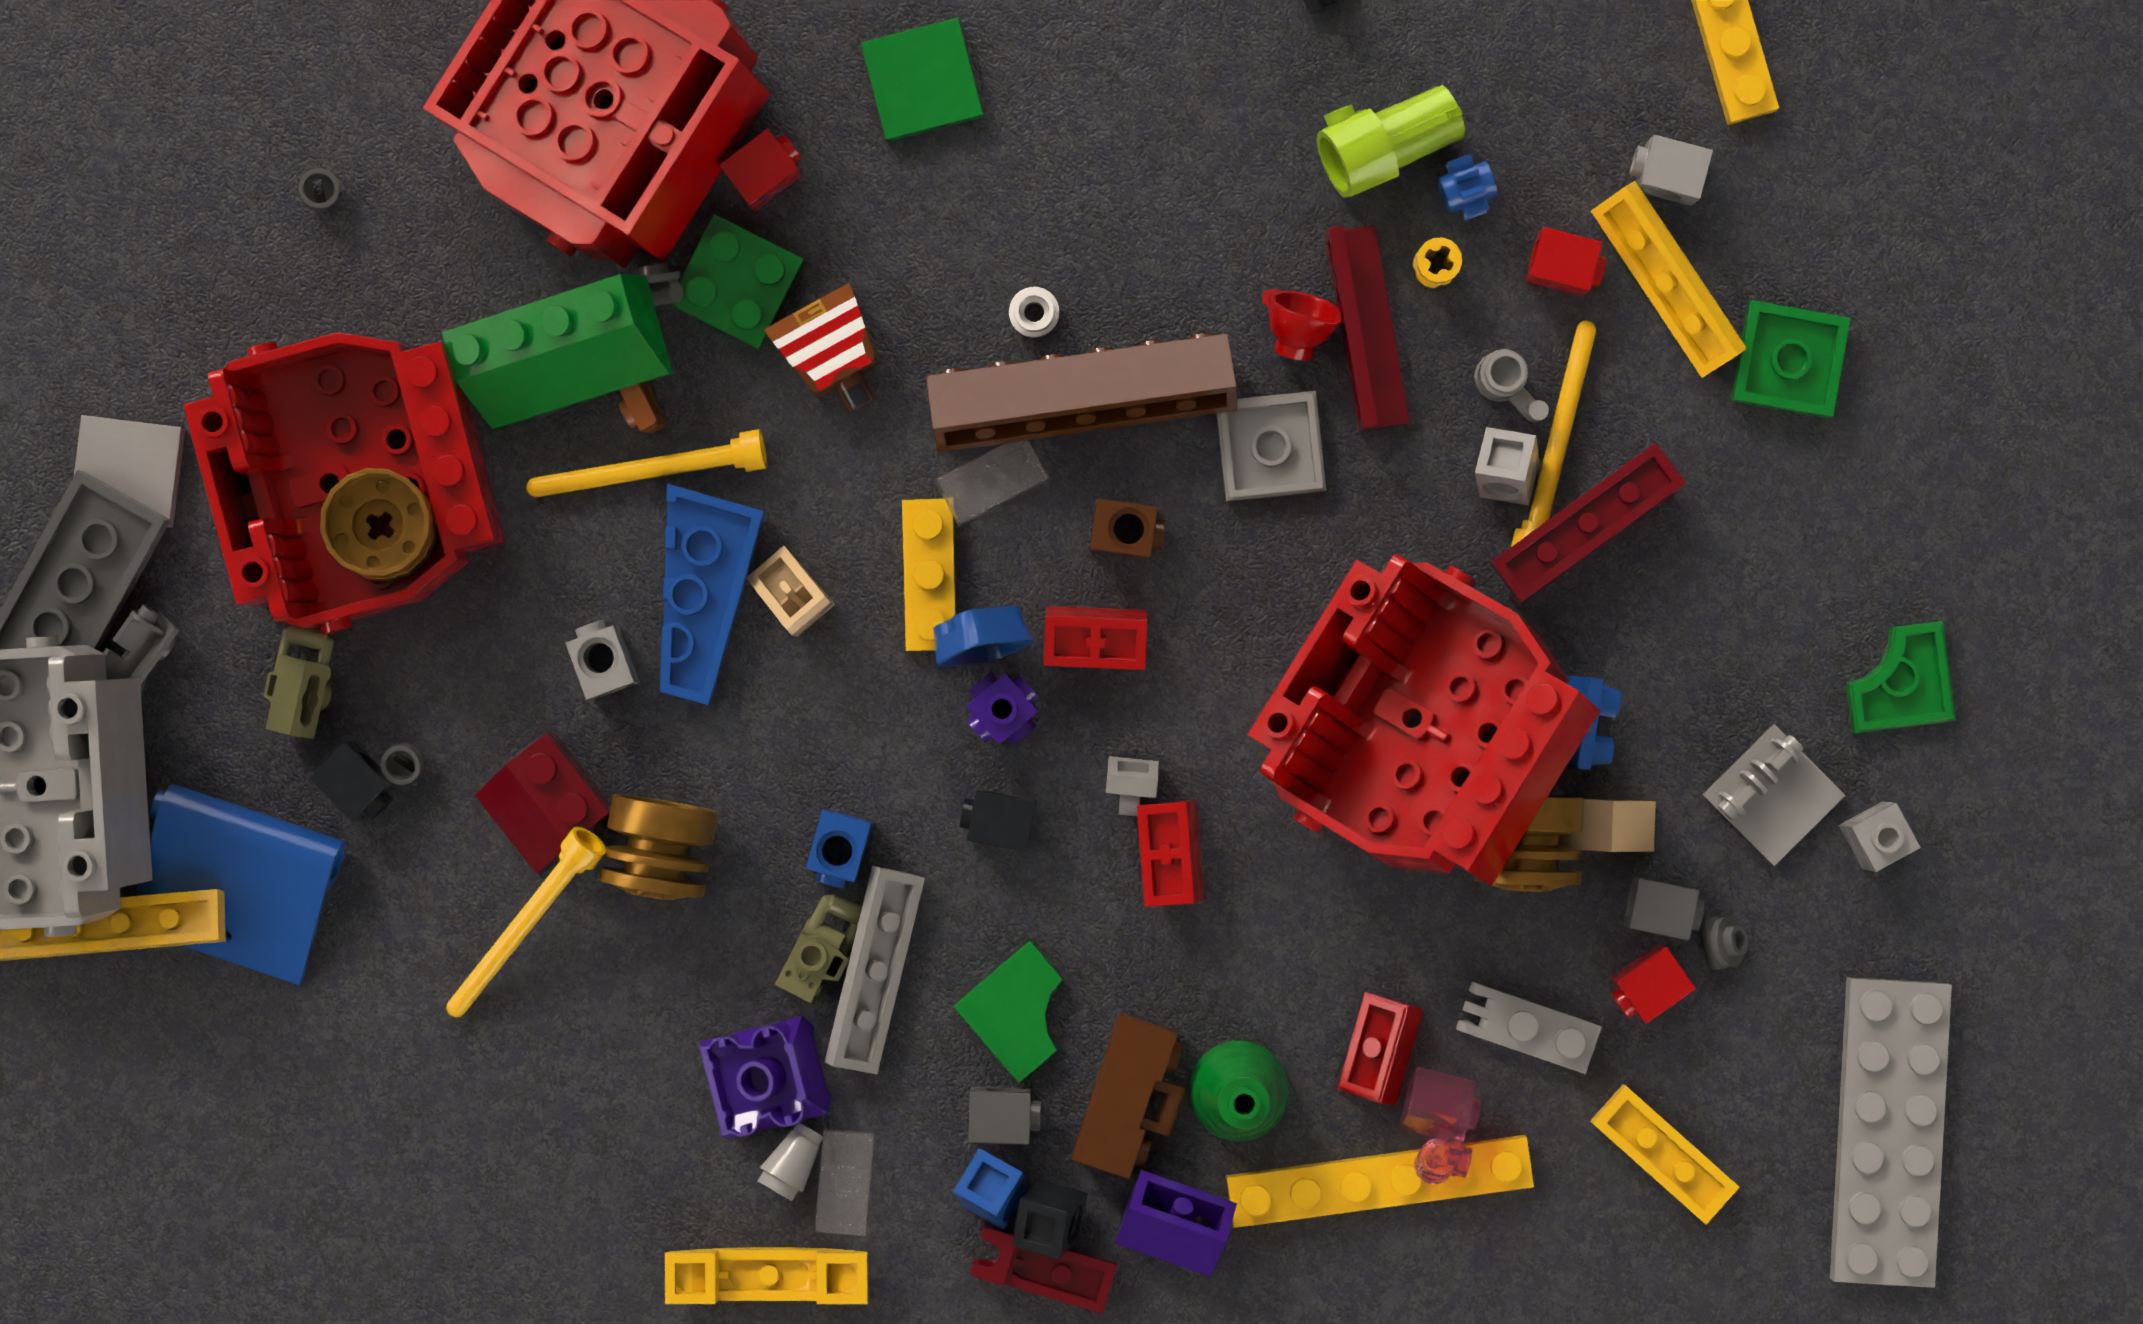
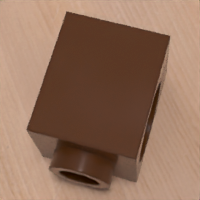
M1097 498L1090 551L1150 559L1152 549H1162L1166 520L1156 519L1158 507ZM1133 516L1141 522L1143 535L1139 541L1133 544H1125L1116 538L1114 525L1121 517Z

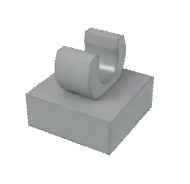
M1109 756L1106 793L1120 794L1118 815L1137 816V805H1140L1141 797L1156 798L1159 761Z

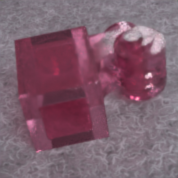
M1417 1067L1408 1081L1399 1129L1427 1135L1431 1139L1423 1145L1414 1160L1416 1174L1422 1181L1429 1184L1443 1183L1451 1176L1465 1178L1472 1157V1148L1463 1146L1465 1134L1468 1129H1475L1481 1109V1100L1474 1099L1477 1082Z

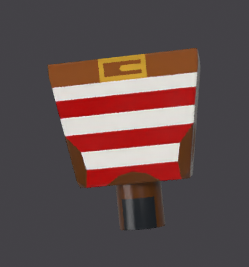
M849 283L764 329L767 336L817 398L836 390L848 413L859 410L875 400L862 374L878 366L879 362L856 296Z

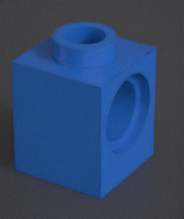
M823 809L806 865V869L817 872L815 881L838 888H844L846 880L856 882L874 822ZM832 836H842L850 842L852 856L847 863L835 864L827 858L825 845Z
M979 1148L953 1193L962 1207L1004 1230L1019 1206L1020 1198L1028 1191L1029 1184L1023 1172Z

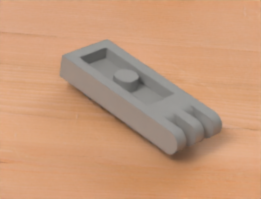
M1472 981L1469 991L1476 996L1486 997L1487 1001L1484 1007L1465 1000L1462 1010L1481 1018L1478 1026L1467 1020H1459L1456 1030L1586 1074L1602 1026Z

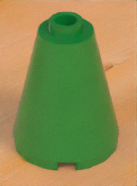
M1231 1040L1213 1046L1199 1059L1190 1075L1188 1096L1195 1117L1207 1131L1229 1141H1249L1263 1136L1280 1121L1289 1099V1084L1283 1066L1270 1051L1254 1042ZM1248 1094L1251 1096L1247 1103L1234 1105V1101L1239 1095Z

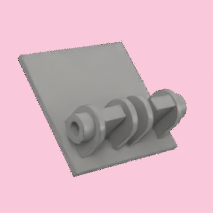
M1775 724L1702 794L1773 866L1846 796L1802 752L1803 746L1793 736H1786Z

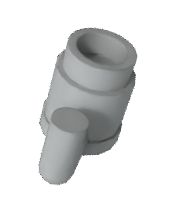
M1501 349L1481 359L1476 366L1474 380L1475 386L1482 396L1495 402L1509 400L1526 420L1531 423H1538L1547 417L1549 413L1548 405L1542 400H1535L1524 388L1528 378V368L1522 356L1515 351Z

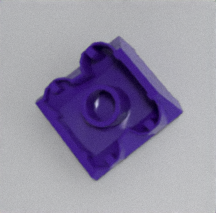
M800 1016L701 1041L699 1048L723 1138L742 1137L777 1126H792L806 1119L828 1114L832 1095L826 1087L813 1036L814 1026L806 1018Z

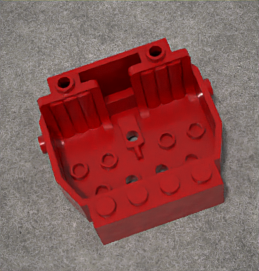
M491 0L423 106V109L449 130L456 133L453 141L482 187L504 205L549 232L550 234L546 239L547 243L571 258L575 251L578 250L593 260L613 261L622 268H625L632 261L638 249L661 263L665 262L722 172L719 165L732 156L767 101L770 93L751 73L758 56L749 47L740 28L726 14L729 7L721 0ZM565 37V44L562 48L557 50L560 43ZM538 80V86L536 90L532 93H529L533 88L534 84L536 83V81ZM607 95H613L612 105L607 109H600L601 100Z
M336 332L278 348L277 342L263 343L248 348L247 357L232 360L223 369L208 372L212 397L183 404L236 604L260 608L269 607L275 622H283L302 628L321 629L323 635L350 629L353 627L351 620L423 601L469 563L467 553L507 543L468 397L455 382L445 343L441 341L410 349L395 341ZM397 431H403L406 435V443L400 449H394L390 444L392 434ZM371 468L389 469L409 480L415 479L419 484V490L431 502L438 527L437 544L428 562L413 575L394 582L371 581L343 567L327 550L320 531L321 508L329 494L324 488V481L328 476L336 475L340 482L349 474ZM239 473L248 475L252 493H244ZM392 516L386 521H382L379 518L374 520L372 527L377 531L376 536L373 538L374 540L380 535L387 538L393 535L395 530L389 525L393 518Z
M1395 554L1389 560L1383 572L1379 573L1356 559L1247 734L1270 750L1261 766L1260 773L1272 781L1282 800L1297 809L1292 818L1317 834L1320 833L1324 826L1389 867L1450 873L1454 865L1492 887L1599 715L1600 710L1579 690L1567 684L1569 679L1537 632L1516 612L1473 589L1472 587L1476 581L1453 566H1449L1446 572H1443L1427 562L1412 563L1404 557ZM1421 713V723L1417 727L1409 728L1408 722L1413 714ZM1490 728H1497L1490 742L1485 743V732ZM1469 771L1470 774L1462 787H1458V776L1462 772Z

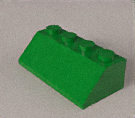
M618 274L442 332L455 382L491 429L505 427L673 374L646 275Z

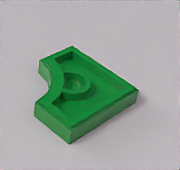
M1943 621L1889 627L1888 647L1879 665L1865 677L1846 683L1852 733L1956 721Z
M1029 940L953 1006L1018 1083L1057 1051L1047 1031L1045 1013L1050 995L1063 978L1033 942Z

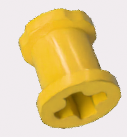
M1440 237L1428 240L1415 254L1412 262L1416 280L1423 286L1431 289L1448 285L1460 271L1462 254L1458 246L1449 239ZM1437 252L1442 253L1445 256L1443 265L1449 271L1441 269L1437 274L1431 273L1428 270L1431 262L1425 256L1432 258Z

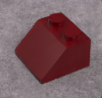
M545 733L507 763L475 794L478 801L536 874L559 858V853L562 851L560 845L574 827H583L592 832L609 818L611 803L555 733Z

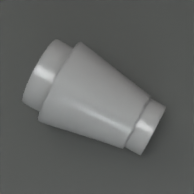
M801 1123L796 1124L795 1128L790 1131L759 1167L763 1169V1172L758 1182L793 1201L798 1191L804 1192L820 1148L819 1145L824 1137Z

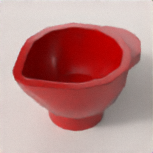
M1278 289L1266 290L1263 293L1262 303L1268 307L1271 332L1276 337L1274 351L1283 357L1300 361L1311 360L1315 347L1326 342L1336 327L1342 322L1340 309L1330 301L1318 296Z

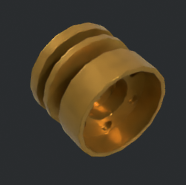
M367 468L345 476L330 490L321 508L320 531L327 550L343 567L371 581L394 582L413 575L428 562L437 544L438 527L431 502L408 478L389 469ZM392 516L393 518L389 525L395 530L390 538L380 535L374 540L373 538L377 533L376 529L372 527L374 520L379 518L382 521H386Z
M613 794L607 827L629 836L627 846H607L604 856L625 861L624 868L600 867L598 880L612 884L628 894L654 899L675 900L687 897H704L706 884L686 879L684 874L685 871L708 872L709 864L688 856L689 846L713 844L718 811L658 799Z
M1548 796L1493 883V886L1510 891L1550 892L1553 889L1568 885H1581V872L1558 869V860L1582 859V851L1559 846V835L1582 831L1583 798ZM1473 876V881L1482 882Z

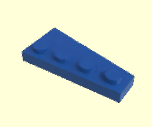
M667 484L660 692L701 704L711 705L766 512Z

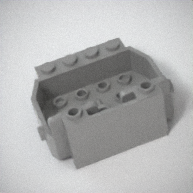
M58 636L26 638V648L0 650V930L44 927L45 937L77 934L76 926L103 920L121 908V887L152 881L140 678L107 680L104 653L88 645L59 646ZM38 777L43 778L46 783V790L42 795L37 793L34 787L35 780Z

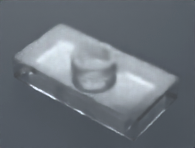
M1029 440L1006 443L937 478L935 483L958 526L1047 482L1049 477Z
M824 1129L815 1232L866 1236L875 1133Z

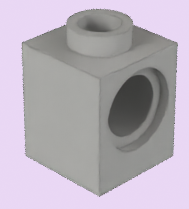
M1653 135L1646 142L1645 147L1637 146L1629 175L1637 177L1636 182L1644 194L1692 206L1701 198L1713 150Z
M1486 427L1475 470L1479 497L1529 506L1540 462L1536 435Z
M604 620L596 621L575 629L577 639L566 642L586 700H595L640 683L620 626L612 625L606 627ZM604 643L611 648L614 660L612 666L607 671L599 673L591 667L589 654L596 645Z
M1882 801L1839 825L1863 870L1877 872L1921 848L1899 806L1894 802Z

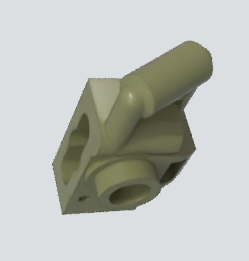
M290 625L282 631L274 671L268 672L263 695L271 702L265 729L291 736L315 738L320 710L328 706L332 694L328 680L331 677L329 664L334 639L330 634L323 635L322 630L302 628ZM297 645L319 650L317 662L291 657L292 646Z
M833 892L822 896L813 915L807 920L775 985L811 1003L815 996L818 997L824 987L821 985L823 980L839 981L849 963L850 956L848 954L854 943L862 905ZM827 913L850 922L846 932L824 922ZM837 956L844 960L835 975L828 970Z

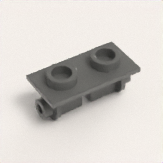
M142 605L138 612L132 610L113 638L115 643L127 649L125 653L120 656L108 648L103 652L105 654L107 680L140 678L142 692L148 674L156 663L163 660L172 650L175 636L179 632L177 627L162 612L157 613L146 605Z

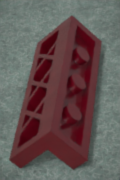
M1343 225L1330 227L1327 229L1324 239L1335 302L1341 311L1342 322L1340 323V330L1358 431L1362 433L1407 425L1410 423L1375 225L1344 230Z
M1655 442L1490 562V565L1509 589L1510 594L1508 597L1514 606L1518 608L1673 496L1686 482Z

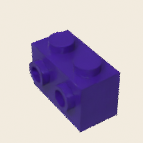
M1140 1170L1126 1203L1115 1244L1211 1277L1227 1243L1237 1203Z

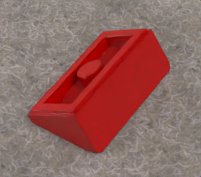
M1365 992L1337 1089L1381 1104L1395 1105L1400 1095L1423 1009Z

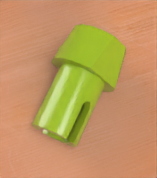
M1443 85L1436 86L1377 113H1374L1371 109L1355 112L1353 105L1350 104L1324 116L1328 127L1317 133L1318 152L1323 167L1335 189L1343 198L1352 197L1398 177L1399 168L1465 137L1463 114L1450 91Z

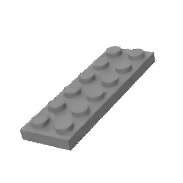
M1847 977L1830 1265V1279L1834 1282L1935 1288L1951 984Z

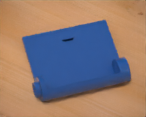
M174 783L168 787L167 791L159 790L152 802L149 817L155 820L150 839L152 881L139 883L136 896L211 889L224 891L226 942L181 946L300 985L305 975L326 893L333 886L339 875L346 854L347 842Z

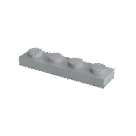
M872 866L825 1063L833 1067L878 1074L923 889L924 877Z

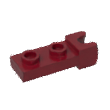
M992 1223L983 1224L982 1239L996 1245L1000 1255L992 1261L975 1259L971 1264L969 1272L971 1276L1002 1286L1005 1284L1103 1314L1117 1262L1074 1249H1070L1059 1260L1012 1246L1015 1230L1009 1228L1002 1230Z

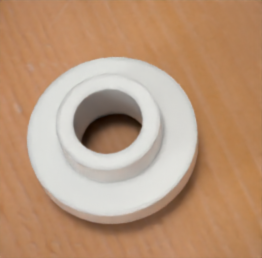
M1040 287L1025 288L1019 291L1010 303V321L1013 327L1024 336L1031 338L1045 336L1054 329L1058 322L1059 306L1057 300L1046 289ZM1031 304H1038L1044 310L1042 319L1037 322L1029 321L1024 315L1025 309Z

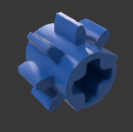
M1471 154L1448 161V164L1445 165L1448 174L1437 178L1439 192L1447 212L1450 214L1461 210L1464 220L1487 213L1490 210L1487 200L1498 197L1495 179L1488 163L1483 161L1474 165Z

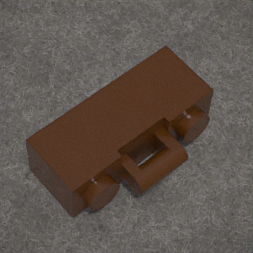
M1119 1010L1072 1151L1071 1160L1130 1179L1133 1167L1143 1169L1151 1146V1140L1143 1138L1145 1129L1165 1136H1171L1186 1088L1181 1085L1163 1080L1165 1071L1175 1073L1183 1050V1044L1175 1042L1178 1035L1176 1029ZM1153 1089L1164 1092L1155 1119L1144 1116Z

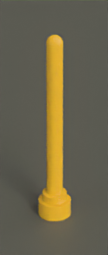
M1585 320L1577 325L1529 518L1522 521L1521 529H1515L1511 547L1550 518L1596 335V326L1591 321Z
M760 429L740 432L739 438L731 439L729 445L534 477L528 481L526 489L529 495L542 497L734 464L736 469L745 467L746 472L767 469V454L762 432Z
M574 827L560 845L562 851L559 853L560 862L448 1001L446 1010L450 1016L457 1018L465 1014L575 874L584 873L586 869H593L605 855L606 847L594 833L583 827Z

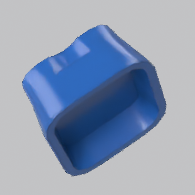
M1018 606L964 611L933 628L936 664L938 667L990 663L1004 659L1034 643Z

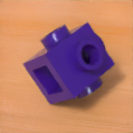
M991 672L968 691L974 700L967 705L973 715L966 721L984 743L993 737L999 745L1007 738L1015 745L1037 727L1031 718L1038 713V710L1032 703L1039 696L1021 675L1012 681L1006 673L997 679ZM998 699H1006L1012 705V712L1005 719H999L993 714L992 706Z

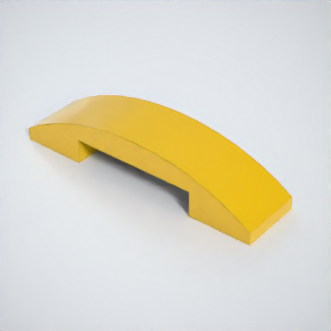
M743 1247L669 1251L665 1253V1304H716L718 1301H817V1304H868V1252L798 1247Z

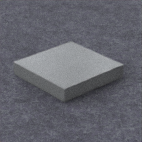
M1316 391L1237 399V411L1216 414L1225 502L1326 491Z
M81 415L74 475L77 470L85 471L170 519L171 521L167 527L173 528L186 428Z

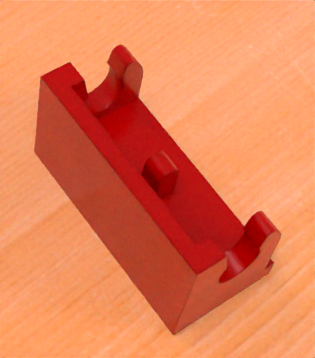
M1047 606L1044 666L1145 670L1147 610Z
M1197 800L1137 805L1144 906L1195 904L1203 901L1204 889Z

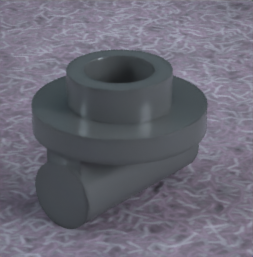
M668 263L638 268L639 275H646L654 306L680 302L682 300L683 288L678 283V279H681L680 271L669 272Z
M1731 916L1702 919L1700 927L1709 970L1738 966L1743 961L1744 955L1748 950V936L1745 929Z

